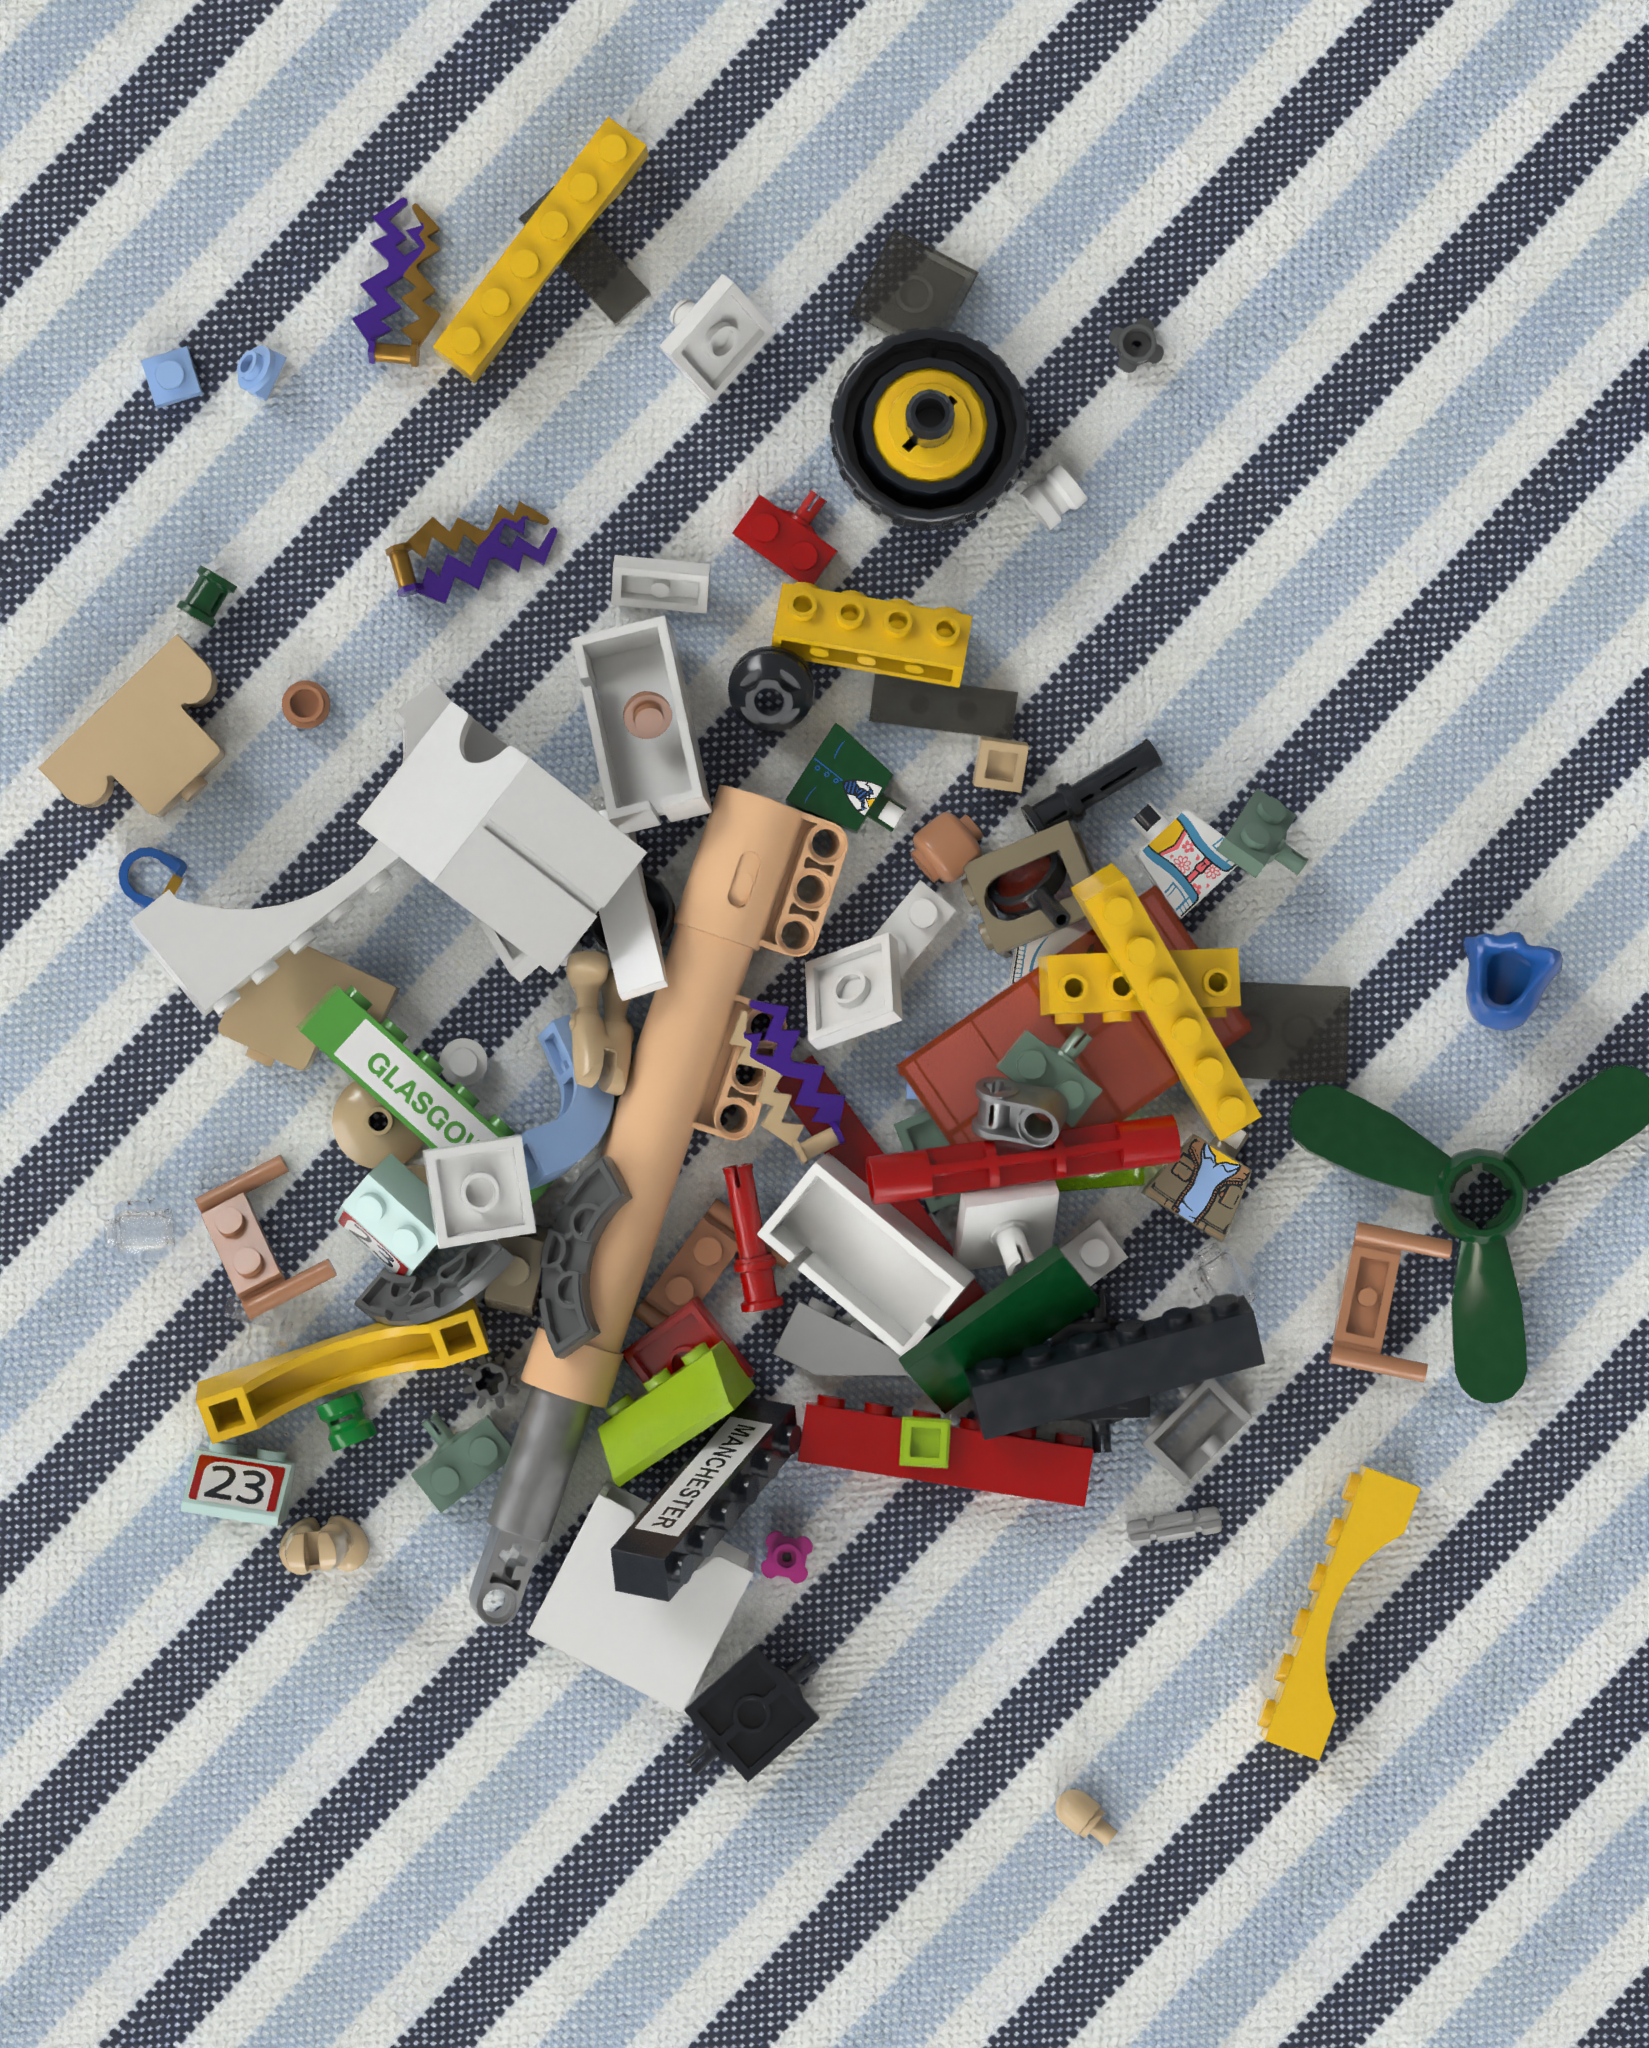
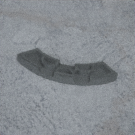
M605 1155L594 1162L576 1180L563 1198L565 1204L559 1212L553 1229H548L539 1267L543 1268L542 1299H539V1305L548 1342L555 1357L565 1359L601 1333L593 1313L590 1298L592 1260L596 1246L607 1224L622 1206L633 1198L612 1158Z
M495 1239L472 1243L454 1259L439 1267L437 1275L426 1279H421L418 1275H396L385 1268L358 1297L354 1305L373 1320L385 1325L410 1326L431 1321L449 1313L476 1296L495 1280L515 1257Z

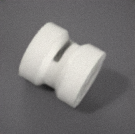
M1058 463L1046 473V479L1039 485L1032 484L1020 493L1031 512L1049 531L1061 522L1062 515L1069 509L1076 510L1087 501L1086 495L1076 481Z

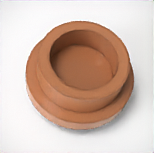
M299 681L292 684L284 693L282 710L284 716L292 725L302 729H311L322 724L327 718L330 711V698L325 689L313 681Z
M642 691L633 695L626 703L623 710V720L627 730L635 737L652 739L660 736L668 729L672 720V711L668 701L662 695L651 691Z

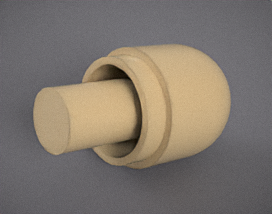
M1070 1789L1058 1797L1055 1804L1057 1818L1077 1836L1080 1834L1083 1838H1086L1090 1833L1107 1846L1118 1832L1101 1818L1105 1811L1100 1808L1101 1805L1084 1791Z

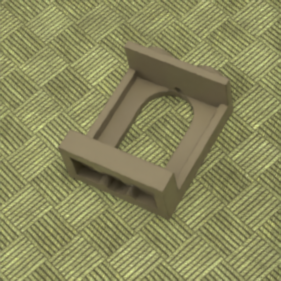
M1066 820L969 861L963 867L967 878L961 880V885L972 907L978 905L984 921L978 924V929L989 951L995 949L996 954L1009 958L1013 956L1011 950L1064 929L1056 928L1040 909L1015 920H999L993 902L988 896L987 889L992 881L999 876L1060 851L1073 886L1096 873L1079 828L1071 821ZM1074 895L1059 901L1071 917L1066 927L1087 919Z

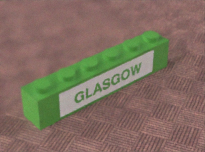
M335 984L296 1026L302 1034L431 1149L515 1134L495 1114L487 1120L475 1110L474 1107L480 1100L460 1082L453 1088L446 1084L438 1076L444 1068L428 1053L422 1050L415 1056L406 1048L403 1042L409 1036L389 1018H386L380 1024L366 1011L373 1004L352 985L344 992ZM554 1181L530 1190L532 1205Z

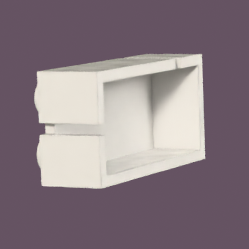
M665 615L571 638L579 679L584 685V688L581 689L610 823L626 834L661 825V815H666L670 822L712 813L676 636ZM642 691H651L662 695L668 701L672 711V720L668 729L660 736L652 739L635 737L627 730L623 720V710L626 703L633 695Z
M829 1152L812 1165L757 1233L761 1239L789 1262L794 1260L807 1247L814 1253L804 1260L797 1269L900 1356L926 1338L976 1277L891 1204L873 1205L868 1185Z

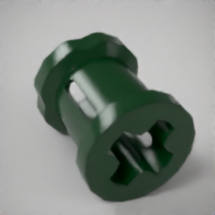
M200 565L197 569L199 574L197 581L185 601H179L177 608L213 628L216 623L214 619L216 613L228 593H235L237 586Z

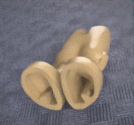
M585 950L576 952L568 957L566 967L567 978L575 991L578 1007L572 1013L569 1021L570 1030H572V1057L575 1082L577 1085L592 1088L598 1081L601 1091L617 1096L622 1095L627 1083L631 1063V1046L634 1041V1031L626 1018L629 1002L637 997L622 1001L618 994L613 969L609 970V958L607 955L598 951ZM600 989L604 1004L603 1019L601 1018L600 1012L598 1010Z
M342 1515L331 1516L327 1524L320 1528L316 1518L307 1517L295 1523L284 1534L279 1547V1556L285 1568L297 1575H305L321 1569L322 1572L328 1571L335 1567L341 1571L350 1572L358 1569L365 1563L370 1547L364 1530L349 1518Z

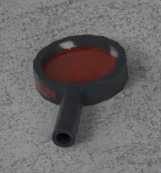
M1058 852L999 876L992 881L987 889L991 901L999 911L1006 915H1021L1039 908L1048 920L1059 929L1066 927L1071 919L1067 910L1054 897L1064 883L1067 873L1063 859Z

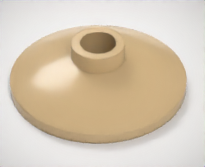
M356 1081L344 1089L335 1104L332 1117L335 1139L341 1150L359 1165L374 1169L390 1154H393L403 1164L410 1160L424 1143ZM376 1112L384 1113L388 1119L386 1128L381 1131L374 1130L370 1124V1118Z

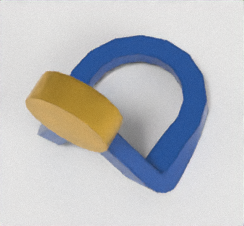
M152 847L139 848L129 853L122 861L118 873L119 884L126 896L145 909L155 899L139 894L132 889L128 880L130 866L141 857L150 856L158 859L175 872L162 894L170 890L175 896L183 882L182 877L187 869V864L183 860Z

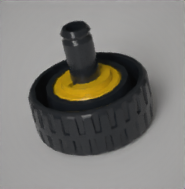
M930 327V329L919 330V328L907 329L905 333L892 334L883 338L879 344L869 347L846 372L835 394L831 410V449L838 472L845 485L859 503L869 509L872 514L901 528L906 527L925 532L929 530H949L956 526L973 522L981 515L988 513L1015 483L1028 450V408L1015 374L1010 371L1002 357L992 352L989 346L982 341L973 340L966 333L957 330L954 332L945 331L941 327Z

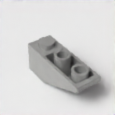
M811 1297L808 1304L800 1300L798 1301L773 1351L774 1355L814 1375L910 1376L898 1360L901 1356L886 1343L878 1340L877 1336L855 1318L850 1326L834 1318L838 1309L814 1297Z

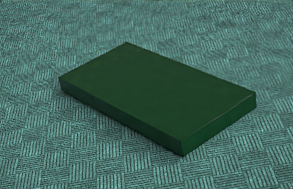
M1053 1245L907 1351L898 1360L905 1371L941 1411L946 1414L970 1397L964 1370L975 1367L979 1361L987 1358L998 1357L1006 1359L1021 1355L1025 1349L1031 1346L1043 1344L1101 1302V1300L1059 1247Z

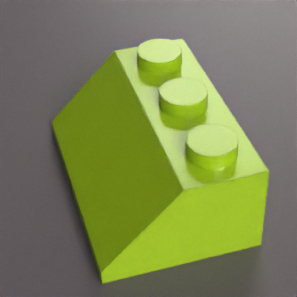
M723 1340L710 1349L705 1342L699 1344L681 1357L685 1366L672 1375L667 1368H664L643 1383L647 1390L645 1393L634 1400L628 1393L605 1409L609 1417L597 1429L612 1478L618 1488L735 1410L756 1388Z

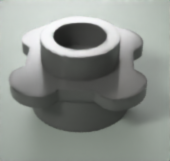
M1140 318L1136 324L1129 325L1125 329L1116 327L1109 335L1110 344L1116 347L1119 354L1118 366L1123 372L1132 373L1136 370L1137 366L1147 362L1156 364L1163 357V347L1157 344L1155 334L1153 333L1155 326L1147 318ZM1134 341L1140 342L1141 348L1138 350L1133 349L1132 343Z

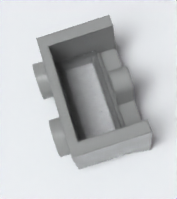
M1213 1378L1204 1382L1200 1381L1187 1385L1176 1396L1182 1404L1170 1416L1162 1410L1143 1429L1148 1438L1142 1445L1183 1486L1252 1418Z

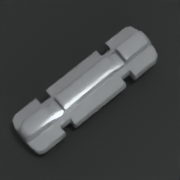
M1214 1506L1200 1508L1198 1513L1193 1514L1189 1510L1154 1516L1153 1521H1147L1146 1518L1131 1520L1127 1523L1128 1539L1133 1547L1151 1545L1152 1540L1163 1543L1196 1537L1198 1532H1202L1203 1535L1219 1533L1222 1530L1220 1512Z

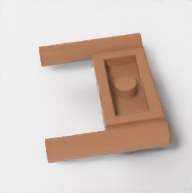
M281 1155L195 1198V1202L202 1213L201 1217L236 1295L240 1298L243 1309L250 1320L337 1276L331 1261L326 1259L285 1280L246 1194L289 1172L288 1166Z
M718 1198L715 1199L633 1316L653 1329L696 1296L701 1301L705 1298L738 1251L731 1208ZM766 1243L767 1252H772L776 1258L777 1265L784 1269L789 1261Z
M1357 1222L1332 1338L1334 1340L1330 1351L1329 1363L1424 1383L1428 1368L1427 1363L1381 1354L1401 1250L1449 1260L1453 1241Z

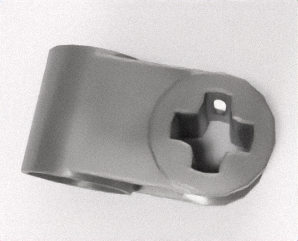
M985 1077L976 1082L975 1094L979 1098L978 1115L972 1119L971 1130L975 1135L988 1140H1005L1033 1147H1046L1057 1139L1069 1112L1068 1101L1060 1091L1051 1087L1013 1082L1003 1077ZM1034 1113L1045 1114L1051 1121L1040 1120Z

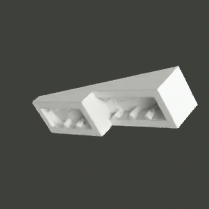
M606 809L598 812L601 816L608 820ZM635 832L625 834L637 844ZM640 861L607 905L598 910L618 994L622 1001L668 987L655 913L647 898Z

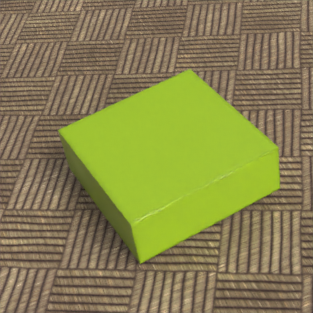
M902 1416L899 1465L948 1468L951 1419Z

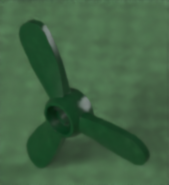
M1618 1064L1604 1068L1553 1103L1502 1153L1496 1150L1472 1148L1457 1152L1452 1157L1440 1150L1398 1117L1340 1087L1325 1084L1306 1089L1294 1100L1289 1111L1288 1125L1294 1141L1306 1152L1363 1179L1430 1197L1436 1220L1448 1234L1459 1239L1451 1301L1452 1345L1457 1379L1460 1387L1471 1398L1483 1403H1500L1512 1398L1524 1384L1527 1373V1354L1523 1310L1505 1237L1518 1227L1526 1213L1528 1190L1589 1165L1642 1131L1649 1124V1077L1638 1068ZM1482 1163V1170L1495 1175L1500 1180L1503 1188L1508 1189L1509 1193L1508 1199H1505L1500 1212L1494 1218L1486 1221V1227L1480 1229L1476 1228V1222L1464 1218L1458 1212L1455 1204L1449 1201V1195L1454 1192L1456 1183L1464 1174L1473 1171L1472 1165Z

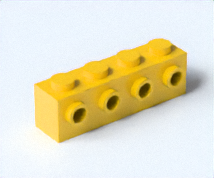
M807 582L782 583L771 646L791 650L809 662L960 688L972 615L962 614L959 610L951 607L931 609L915 606L912 602L896 598L885 601L868 598L865 594L853 590H846L841 593L822 590L818 586Z
M1238 948L1168 950L1207 1019L1227 1017L1226 1008L1241 1006ZM1109 953L1046 955L1038 958L1041 1016L1055 1015V1024L1084 1023V1014H1102L1103 1023L1132 1021L1131 1012H1144Z

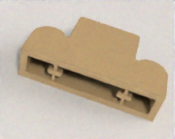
M176 634L38 769L66 798L80 806L93 808L107 802L113 794L115 785L113 781L116 779L148 813L159 818L165 816L182 798L187 803L193 800L208 784L204 777L225 757L224 749L187 711L189 707H202L213 699L218 686L216 674L203 658L181 636Z
M309 946L296 955L289 949L275 961L279 968L271 976L258 985L253 980H250L237 991L241 998L225 1011L218 1026V1031L223 1036L249 1047L245 1056L272 1067L274 1061L278 1060L297 1070L305 1071L311 1068L319 1048L302 1034L296 1026L335 984L344 992L350 985L359 991L373 1004L366 1012L380 1024L387 1018L400 988Z

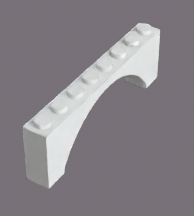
M435 681L396 712L394 720L402 729L403 762L451 702ZM377 840L362 860L348 873L326 888L299 900L256 909H227L203 906L177 899L168 890L131 919L130 927L204 1017L212 1010L221 1015L241 998L237 992L250 980H253L258 985L271 976L279 968L275 961L289 949L296 955L317 938L313 930L328 919L332 925L336 924L355 908L351 900L366 889L372 895L393 878L388 871L403 859Z

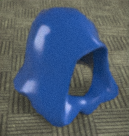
M1509 932L1503 935L1485 933L1474 937H1464L1463 947L1469 961L1466 1003L1471 1016L1479 1024L1494 1030L1509 1031L1522 1026L1538 1007L1543 992L1549 983L1561 972L1563 963L1561 952L1554 948L1529 945L1520 932Z

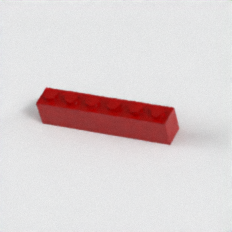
M822 1394L817 1395V1402H806L798 1462L1085 1507L1094 1449L1091 1446L1083 1445L1084 1436L1056 1432L1055 1440L1036 1438L1037 1429L1028 1428L984 1440L976 1419L960 1417V1424H951L948 1468L899 1465L902 1416L893 1415L894 1406L865 1402L864 1410L845 1407V1398ZM913 1409L912 1412L914 1417L941 1418L940 1413Z

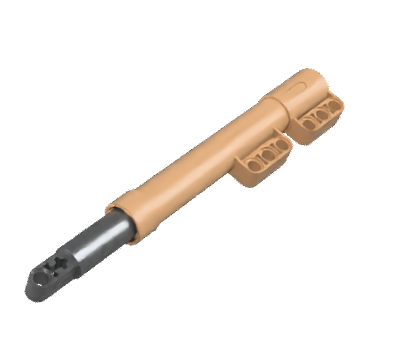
M719 785L712 805L713 812L709 814L673 923L677 924L664 963L668 987L656 990L629 1068L626 1087L623 1094L620 1095L600 1158L603 1155L612 1158L633 1197L622 1206L607 1224L596 1246L592 1260L590 1298L593 1313L601 1333L565 1359L556 1358L552 1351L544 1326H538L520 1379L532 1385L486 1521L492 1526L469 1593L472 1609L485 1623L491 1626H502L515 1618L541 1542H548L593 1406L607 1407L624 1354L620 1353L694 1128L728 1140L737 1141L751 1134L756 1125L763 1104L757 1101L765 1071L756 1068L753 1079L749 1083L740 1084L735 1073L738 1066L736 1061L743 1047L729 1044L742 1010L748 1013L746 1033H752L751 1022L754 1017L764 1013L749 1006V1001L752 999L739 995L753 952L763 948L782 955L800 957L813 950L847 853V835L840 826L759 794L725 785ZM825 830L830 835L832 843L829 852L820 857L813 850L812 841L817 832ZM809 875L816 883V893L811 900L804 902L797 894V885L804 876ZM794 921L800 927L801 938L794 947L788 948L782 941V930L786 924ZM767 1014L771 1022L773 1015ZM786 1019L784 1020L782 1029H787ZM764 1037L760 1038L756 1053L772 1056L777 1043L764 1040ZM735 1104L740 1111V1121L733 1129L725 1130L720 1122L721 1113L727 1106ZM513 1546L519 1552V1556L517 1559L509 1558L506 1563L499 1556L502 1550L510 1551ZM496 1589L503 1590L505 1602L502 1607L492 1612L485 1611L483 1609V1599L486 1594Z

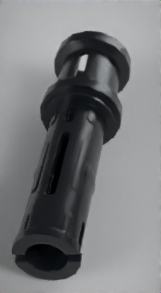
M1146 738L1142 743L1104 764L1072 785L1067 782L1065 784L1060 783L1055 786V793L1033 806L1025 804L1021 807L1022 814L1034 834L1066 820L1079 823L1084 820L1088 808L1116 791L1121 790L1154 768L1162 766V760L1152 743Z

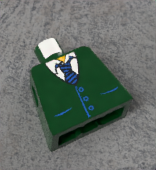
M837 723L833 725L786 798V803L790 806L833 822L855 834L858 833L867 817L892 832L907 809L884 794L894 775Z

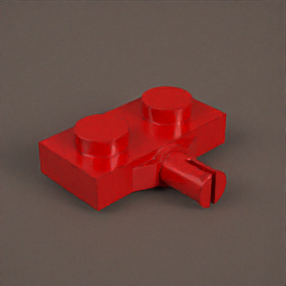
M812 490L809 491V494L795 513L778 508L759 494L732 532L733 535L798 582L815 584L838 553L836 549L819 538L814 528L810 525L824 504L827 503L826 500L819 496L808 511L818 496Z

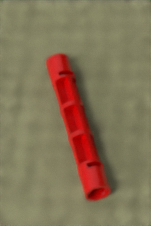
M1170 1114L1063 1129L1060 1131L1057 1139L1046 1147H1033L1005 1140H984L866 1157V1177L872 1204L878 1205L1176 1163L1180 1161L1181 1145L1176 1120Z

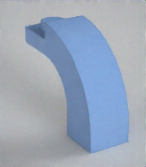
M570 1015L552 1020L537 1036L559 1084L561 1106L556 1120L527 1130L521 1135L530 1190L560 1178L579 1163L600 1141L610 1122L613 1111L614 1095L601 1091L598 1081L592 1088L577 1085L575 1082L572 1057V1030H570L569 1025Z

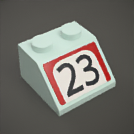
M393 1154L388 1155L368 1173L341 1205L334 1218L396 1275L413 1276L437 1248L428 1186Z
M211 1440L209 1448L201 1447L196 1450L181 1504L182 1512L276 1527L288 1519L297 1462L285 1460L286 1452L268 1448H257V1454L250 1455L238 1453V1444L225 1441L212 1444Z

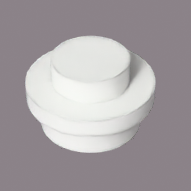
M460 1038L451 1041L445 1046L440 1055L439 1064L444 1068L442 1071L443 1076L450 1083L456 1085L460 1082L463 1086H470L480 1081L485 1075L488 1067V1058L484 1048L479 1043L471 1039Z

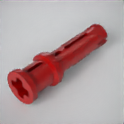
M744 1163L739 1167L738 1165L724 1167L722 1170L725 1175L739 1257L735 1258L733 1266L734 1271L740 1273L744 1302L740 1304L741 1311L756 1312L784 1305L783 1297L777 1295L772 1268L777 1264L776 1258L772 1252H767L765 1241L757 1235L763 1226L753 1175V1163Z

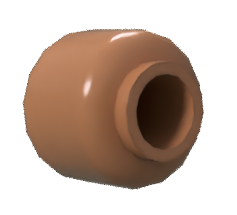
M942 812L913 836L915 850L910 854L918 867L933 883L939 879L945 883H953L965 874L963 867L969 861L982 856V850L978 841L984 836L978 826L966 814L958 819L950 812Z

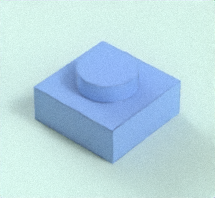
M187 346L141 360L157 409L203 395Z

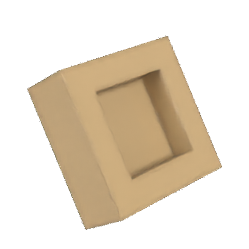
M980 736L972 780L975 787L1021 793L1029 750L1028 743Z

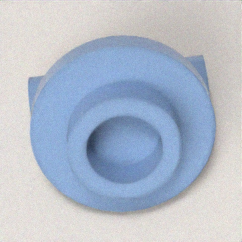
M263 345L247 351L240 358L237 365L239 386L251 395L267 401L287 357Z

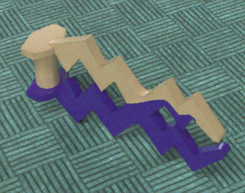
M750 1000L749 1006L751 1008L773 1015L764 1036V1040L777 1043L773 1055L756 1053L762 1032L746 1033L748 1013L745 1010H742L739 1014L729 1044L743 1047L736 1061L737 1064L756 1067L765 1071L757 1101L772 1107L761 1123V1126L793 1147L802 1165H805L809 1159L837 1145L842 1146L846 1144L839 1129L845 1095L817 1092L825 1069L824 1065L797 1062L791 1059V1053L800 1030L782 1029L789 1007ZM782 1075L803 1079L795 1105L817 1107L818 1110L811 1121L829 1123L830 1128L800 1143L797 1141L804 1124L782 1122L792 1095L774 1091Z

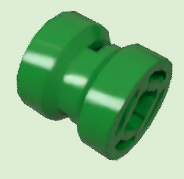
M360 1389L315 1407L320 1420L327 1423L330 1434L328 1440L333 1452L378 1434L373 1420L365 1416L363 1411L365 1400ZM349 1414L353 1415V1418H350L343 1422H339L338 1420L339 1418H342Z

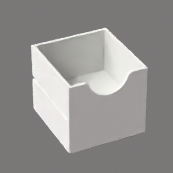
M452 701L357 822L435 886L551 974L555 972L597 918L595 914L598 910L607 905L647 853L514 746H507Z
M606 1481L527 1634L683 1713L754 1574L756 1557L720 1540L712 1554L706 1557L694 1571L689 1582L684 1584L669 1602L615 1591L611 1548L650 1503Z

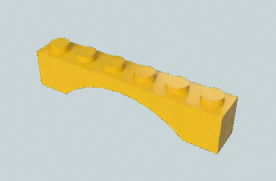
M609 116L435 342L433 348L437 356L474 384L478 381L504 347L516 325L558 265L592 223L620 195L649 157L646 144Z
M1111 863L1071 887L1070 889L1089 923L1119 968L1151 1022L1186 1093L1205 1126L1221 1142L1262 1117L1127 877Z
M473 1297L458 1308L431 1321L410 1326H390L377 1322L199 1381L197 1383L196 1403L211 1443L215 1444L257 1430L301 1405L358 1383L401 1372L444 1368L489 1353L488 1335L477 1303Z
M1362 1464L1358 1474L1350 1472L1341 1495V1499L1347 1500L1341 1519L1337 1517L1332 1519L1325 1537L1324 1544L1331 1546L1324 1564L1316 1563L1309 1579L1307 1589L1314 1591L1307 1609L1299 1608L1292 1625L1291 1635L1297 1636L1291 1654L1283 1653L1278 1662L1274 1680L1279 1681L1280 1684L1274 1700L1266 1698L1258 1716L1257 1725L1263 1727L1261 1736L1265 1741L1318 1761L1320 1760L1336 1717L1328 1691L1325 1668L1327 1635L1334 1609L1346 1585L1362 1564L1385 1544L1404 1534L1421 1489L1419 1486Z

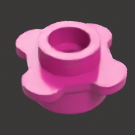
M780 1531L771 1532L766 1538V1545L768 1546L767 1559L761 1563L763 1575L770 1579L782 1576L789 1578L793 1583L803 1582L808 1575L805 1567L807 1555L813 1550L811 1540L806 1536H800L795 1539L784 1536ZM790 1553L792 1558L790 1561L785 1562L782 1559V1555Z

